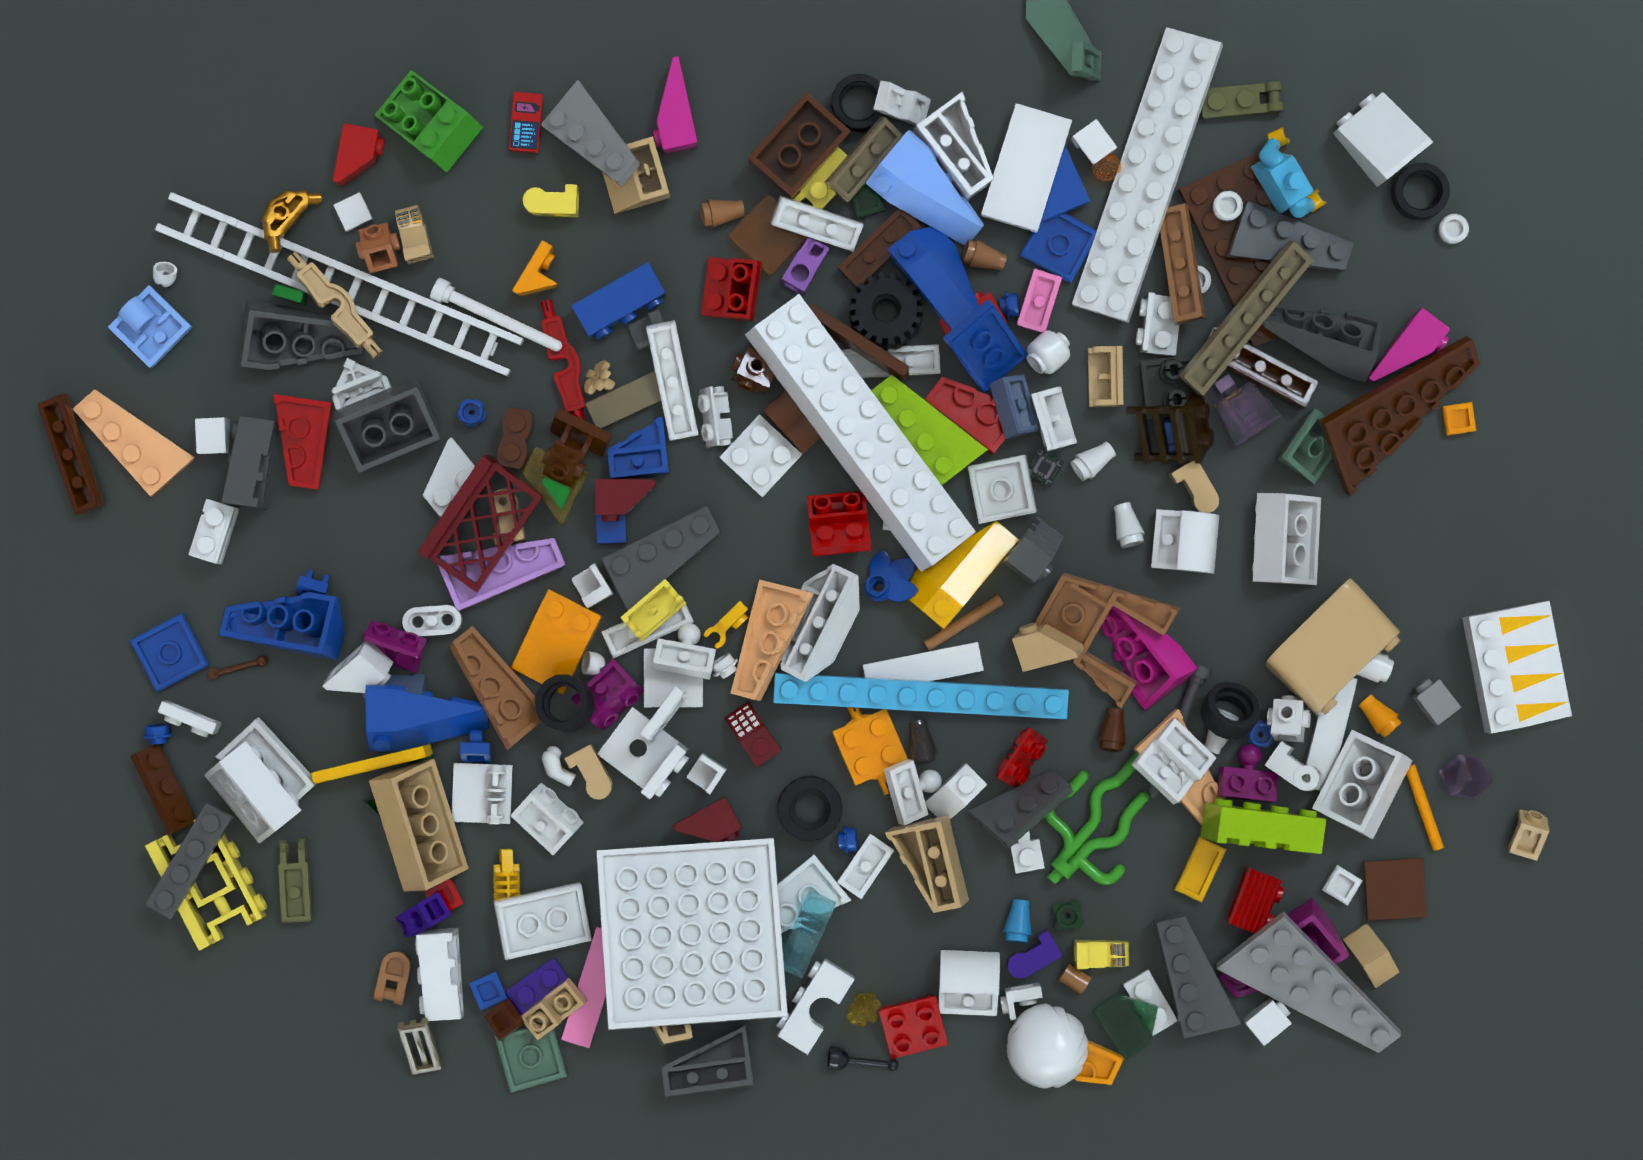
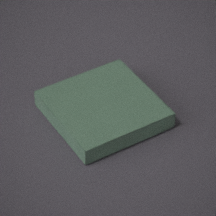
M526 1026L518 1028L500 1041L495 1035L510 1093L568 1076L555 1028L539 1040L534 1037Z

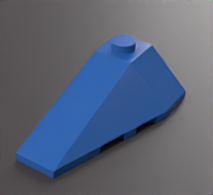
M933 227L910 231L888 248L890 258L895 267L908 279L911 285L914 284L917 287V292L950 330H953L979 307L956 245L947 235Z
M307 592L302 593L300 596L288 598L284 596L271 601H256L227 606L219 635L338 661L345 631L339 598Z
M366 685V735L369 752L402 751L469 734L471 730L489 728V717L480 702L456 697L444 700L432 697V692L423 691L422 695L406 692V687L398 685Z

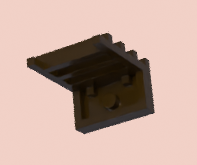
M1196 392L1190 394L1184 406H1127L1126 408L1127 414H1136L1143 452L1135 453V461H1144L1145 464H1150L1151 461H1161V464H1167L1168 461H1178V464H1184L1185 461H1195V464H1201L1210 446H1213L1214 432L1213 429H1209L1208 423L1210 407L1208 403H1205L1204 396L1198 395ZM1146 414H1153L1159 453H1152ZM1163 414H1170L1176 453H1169Z

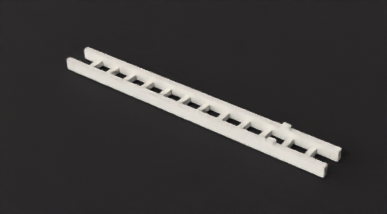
M170 193L169 200L188 207L193 211L183 233L159 223L156 226V231L309 294L297 279L298 271L296 269L291 278L272 271L280 252H270L264 267L246 260L254 237L257 236L265 239L264 230L175 193ZM201 213L220 221L210 245L192 237ZM228 225L247 232L237 256L219 249ZM283 238L280 239L281 248L284 247L294 252L297 251L306 263L310 258L327 265L324 276L329 282H331L336 269L354 276V281L348 293L353 302L363 281L382 288L372 312L355 305V312L358 315L509 377L510 369L488 359L496 351L498 342H496L497 337L522 346L524 341L522 337ZM390 292L409 299L399 323L380 316ZM336 301L331 302V304L336 305L338 307L341 306ZM417 303L436 310L427 334L407 327ZM444 314L463 322L454 345L434 338ZM471 325L490 333L480 357L461 349Z

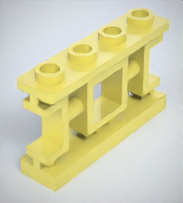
M225 833L220 839L218 846L226 861H224L220 851L210 856L206 864L212 861L215 862L227 887L204 898L195 882L178 909L199 951L224 938L218 924L241 913L247 926L267 916L265 912L267 904L260 893L256 895L251 885L254 883L253 877L247 867L242 868L238 860L240 852L233 841H228ZM168 834L145 845L161 877L172 861L165 846H167L171 855L176 854L181 844L177 846L172 835ZM233 877H235L253 913H251L247 904L231 910L224 895L238 888ZM213 901L221 916L207 923L206 926L195 903L199 908Z

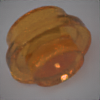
M1109 153L1096 164H1092L1093 174L1102 181L1115 179L1116 174L1121 171V161L1114 153Z

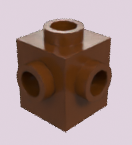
M748 347L743 354L737 353L731 369L735 371L731 380L738 382L737 386L745 391L753 392L755 390L764 394L770 387L774 377L773 372L754 347L753 349Z

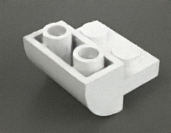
M1156 509L1151 568L1214 574L1219 515L1195 511Z
M941 950L938 998L940 1014L997 1016L1000 952Z

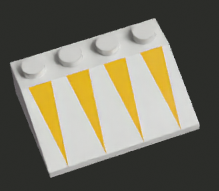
M1550 601L1462 617L1484 733L1492 734L1572 716Z

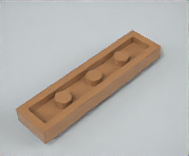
M1185 203L1171 206L1167 209L1160 234L1173 319L1175 324L1180 325L1206 318L1189 207Z

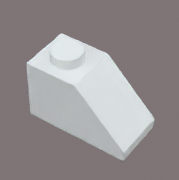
M364 641L330 671L322 687L331 691L365 693L366 685H384L391 676L388 672L393 661L377 646Z
M964 763L925 801L926 807L936 817L949 815V819H951L987 784L967 763Z

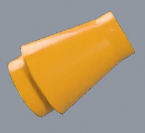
M1372 694L1359 704V707L1364 712L1377 735L1380 733L1386 738L1402 723L1397 718L1399 715L1378 701Z

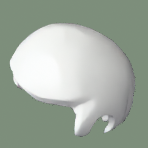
M1047 1003L1033 1006L1016 1018L1008 1033L1007 1056L1010 1065L1015 1073L1026 1083L1043 1089L1052 1086L1059 1088L1081 1073L1083 1064L1088 1056V1039L1084 1033L1082 1023L1073 1015L1066 1013L1062 1007H1051Z

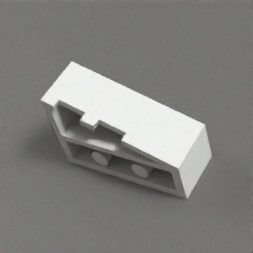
M961 92L916 125L912 132L932 148L937 155L936 161L944 173L948 172L952 177L951 183L961 196H965L967 201H969L985 189L994 178L982 145L979 144L975 133V125L969 116L964 102L965 97L963 92Z

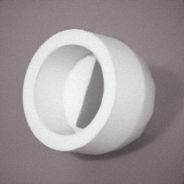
M158 262L154 265L153 280L157 285L161 284L163 287H169L175 282L177 267L174 264Z
M586 651L581 663L582 673L592 676L599 674L605 666V659L599 653Z

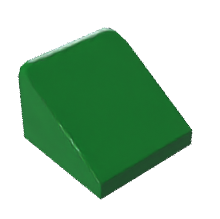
M547 477L543 478L541 482L559 508L564 510L572 494V489Z

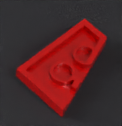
M941 377L924 399L987 448L991 455L997 451L1005 440L993 396L977 391L973 387Z
M273 394L289 486L320 490L333 403Z

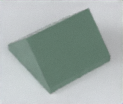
M1316 408L1307 412L1276 458V460L1312 484L1316 483L1332 459L1319 421L1326 416Z

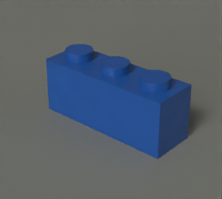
M647 262L571 306L589 338L591 339L596 336L597 340L612 333L611 327L619 322L626 325L638 318L637 312L647 307L648 311L660 306L664 303L662 298L667 295L650 264Z

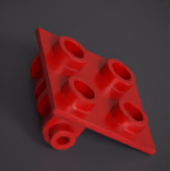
M1027 727L1025 732L1022 730L1014 742L1018 747L1011 746L1015 751L1012 755L1007 752L1006 755L1010 759L1008 760L1004 757L996 769L999 771L996 777L1013 788L1023 785L1030 775L1029 769L1035 760H1039L1045 753L1048 740Z
M926 994V997L918 998L914 1001L910 998V1002L904 1003L903 1000L901 1004L884 1005L883 1009H879L891 1059L948 1045L936 995L930 996Z

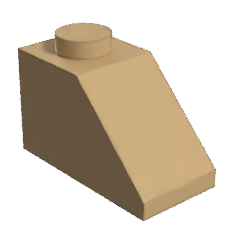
M1036 623L1021 626L1019 632L1012 638L1023 672L1078 658L1084 651L1082 643L1047 624L1036 626Z

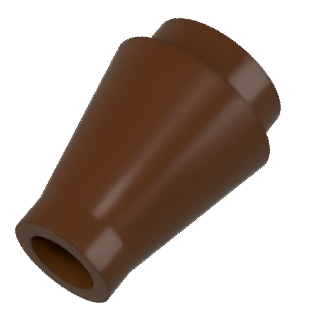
M1107 708L1106 716L1097 742L1100 743V750L1122 752L1123 746L1126 745L1124 710Z

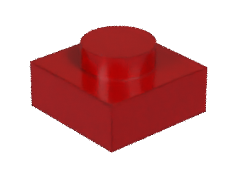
M451 878L424 891L426 898L439 891L449 911L465 903Z

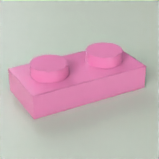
M1038 269L1033 270L1016 326L1038 333L1046 331L1062 277Z

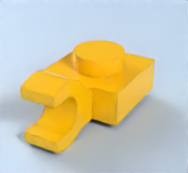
M739 601L716 625L708 628L704 636L707 638L712 632H717L720 635V641L715 645V648L722 647L726 642V631L731 626L736 630L748 619L745 613L749 609Z

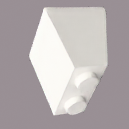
M1384 92L1377 97L1373 93L1358 104L1362 108L1354 116L1348 112L1336 122L1339 128L1333 133L1376 187H1379L1433 143Z

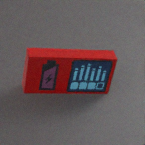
M513 93L509 151L539 154L543 94Z

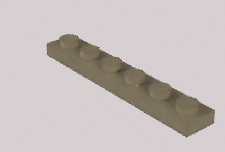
M1289 240L1179 374V377L1198 395H1205L1314 261L1295 241Z

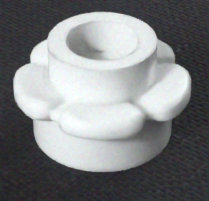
M726 653L715 660L712 668L714 671L713 676L717 677L720 675L724 679L737 670L735 664L738 662V659H734L730 653Z

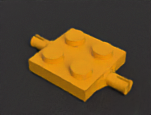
M847 707L852 720L845 726L831 732L854 786L868 780L878 779L884 795L889 794V788L886 786L887 781L884 769L908 759L887 709H882L873 714H862L860 708L854 707L853 709V707Z

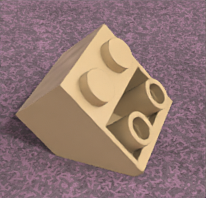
M653 136L627 144L641 165L623 187L603 173L614 214L671 198Z

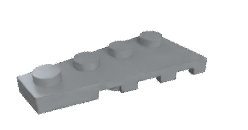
M579 80L573 84L541 124L549 133L621 187L641 165Z

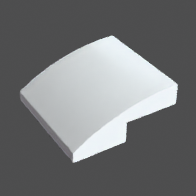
M1173 718L1144 748L1131 765L1172 804L1180 802L1192 784L1203 777L1216 757L1177 719Z

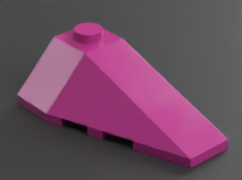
M1114 606L1101 626L1104 635L1110 637L1116 652L1112 654L1115 661L1121 662L1126 675L1138 681L1131 693L1145 711L1182 685L1198 669L1183 648L1168 634L1163 636Z

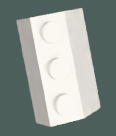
M1257 493L1254 562L1252 565L1253 582L1317 585L1321 497L1286 493Z
M1351 730L1312 809L1373 839L1413 760L1384 744Z
M245 741L219 761L204 776L260 844L302 810L298 806L297 798L291 792H286L282 787L276 772L270 768L268 769L261 761L262 757L259 751L254 746H249Z

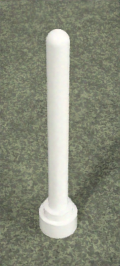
M438 278L433 286L430 299L440 304L452 302L555 352L560 351L562 348V343L559 340L456 292L455 287L451 286V282L443 278Z

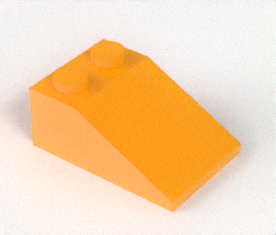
M548 589L511 668L541 684L555 675L567 674L573 677L604 616ZM568 686L560 687L556 691L564 695Z

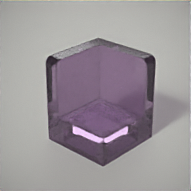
M1458 754L1439 771L1450 795L1475 799L1493 783L1483 760L1476 757Z

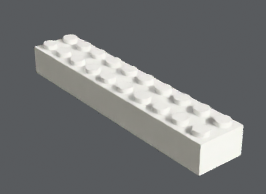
M800 294L745 334L920 571L933 566L976 532Z

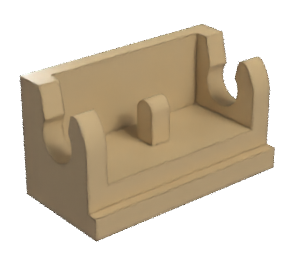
M1096 346L1088 348L1089 407H1121L1124 405L1122 346Z

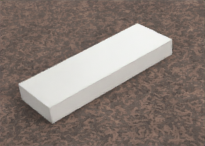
M781 195L770 222L773 226L852 252L855 250L864 225L862 222Z
M685 605L643 642L625 622L602 631V635L612 657L616 658L676 631L684 624L693 623L694 621L687 605Z

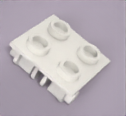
M454 763L452 817L454 822L510 824L513 765Z

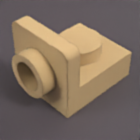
M1520 809L1517 814L1518 824L1509 843L1508 850L1509 853L1537 861L1550 832L1548 819L1540 812Z

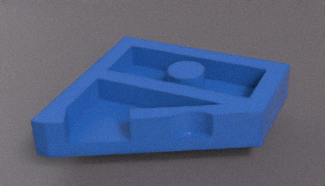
M663 417L656 418L652 424L640 431L637 430L629 435L625 441L618 442L607 449L610 479H630L669 474Z

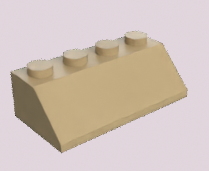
M434 758L390 770L369 780L404 892L426 891L469 869Z

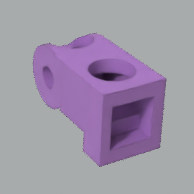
M808 237L783 275L781 285L804 297L830 248Z

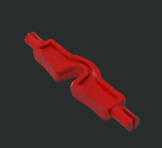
M552 299L546 300L549 311L545 301H541L540 304L544 315V320L541 321L543 333L562 343L561 350L557 352L546 348L550 361L566 359L569 362L566 369L554 374V380L561 394L565 411L571 412L572 415L585 420L582 409L586 405L579 383L581 375L579 356L568 343L562 318L556 316Z

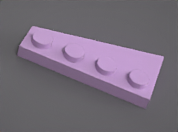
M555 538L510 545L477 593L438 565L457 611L469 608L567 566ZM498 547L483 550L484 557L495 556ZM478 551L463 552L464 561L478 559ZM458 554L440 556L448 563L459 562ZM491 560L485 561L486 567L489 565ZM480 562L465 564L467 577L477 582L482 575ZM460 565L453 566L461 572Z

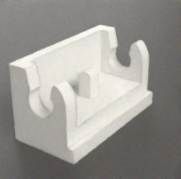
M1061 387L1031 394L1045 451L1049 452L1077 444Z

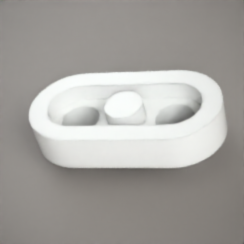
M451 605L414 607L404 614L402 624L406 632L415 633L419 637L447 635L459 630L462 625V615L460 611H457L456 607ZM450 614L453 617L451 625L443 623L444 615ZM417 616L422 617L424 620L423 625L419 628L413 623L414 618Z

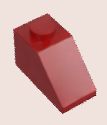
M343 123L333 182L336 185H345L377 163L378 155L382 156L385 148V139L381 138L382 133L378 129Z

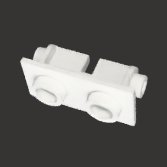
M711 386L699 390L698 408L703 416L701 434L703 440L706 441V447L731 445V439H733L731 418L720 419L721 413L730 412L728 392L724 391V386Z

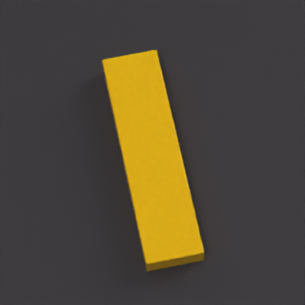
M427 744L311 773L313 783L317 784L429 757L433 753L431 745Z

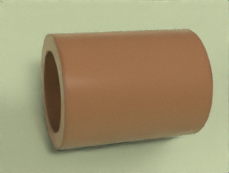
M1069 963L1058 978L1059 982L1080 995L1091 980L1089 975L1076 969Z

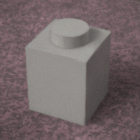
M1429 678L1425 679L1415 687L1417 693L1411 696L1433 725L1441 724L1461 708L1440 679H1433L1432 681Z

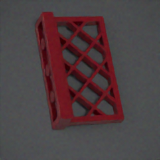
M489 454L484 455L480 458L417 553L425 559H431L477 593L544 496L500 465L494 457ZM496 472H499L506 478L508 490L493 492L491 479ZM512 483L517 485L519 488L513 489ZM486 486H487V491H488V493H487V494H482V492L484 491V489H485ZM525 491L534 498L528 508L517 509L514 492ZM509 493L512 511L497 513L494 496ZM489 497L492 514L477 516L475 510L476 501L478 498ZM469 511H470V512H471V517H470V518H465V517L467 516V514L469 513ZM524 512L521 518L519 519L518 513ZM513 514L515 527L511 532L500 534L497 516ZM492 517L495 535L480 537L477 520ZM472 521L475 538L460 540L459 526L462 522ZM454 535L455 541L449 542L452 536ZM508 536L502 544L501 537ZM496 538L497 553L495 556L484 557L481 540ZM476 541L479 558L464 561L461 544ZM456 545L459 562L448 563L439 555L446 546ZM491 560L489 565L486 567L485 561ZM480 562L482 575L477 582H474L467 577L465 564ZM460 565L461 572L453 566Z

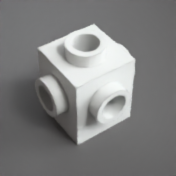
M1291 695L1282 696V699H1274L1273 708H1268L1267 725L1271 726V735L1274 741L1304 742L1305 727H1310L1311 711L1306 710L1304 701L1299 700V697Z

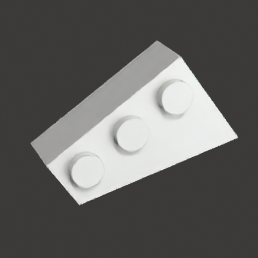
M459 928L424 930L416 935L415 940L416 954L419 957L420 966L417 969L418 984L422 985L423 996L419 997L420 1014H425V1018H428V1021L461 1019L464 1016Z

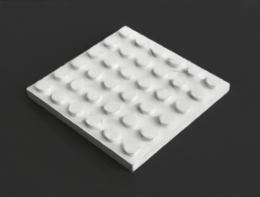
M774 838L596 850L608 1030L788 1016Z

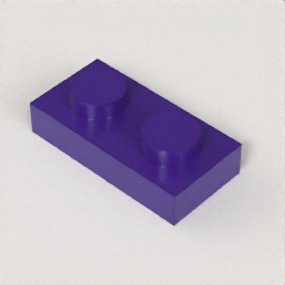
M553 957L508 988L506 993L522 1015L569 977L558 960Z

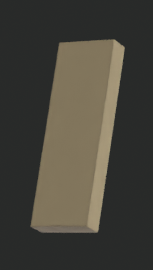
M881 116L828 177L825 183L844 202L848 203L903 135L886 117Z
M653 371L585 403L595 426L603 429L660 402L661 397L656 373Z

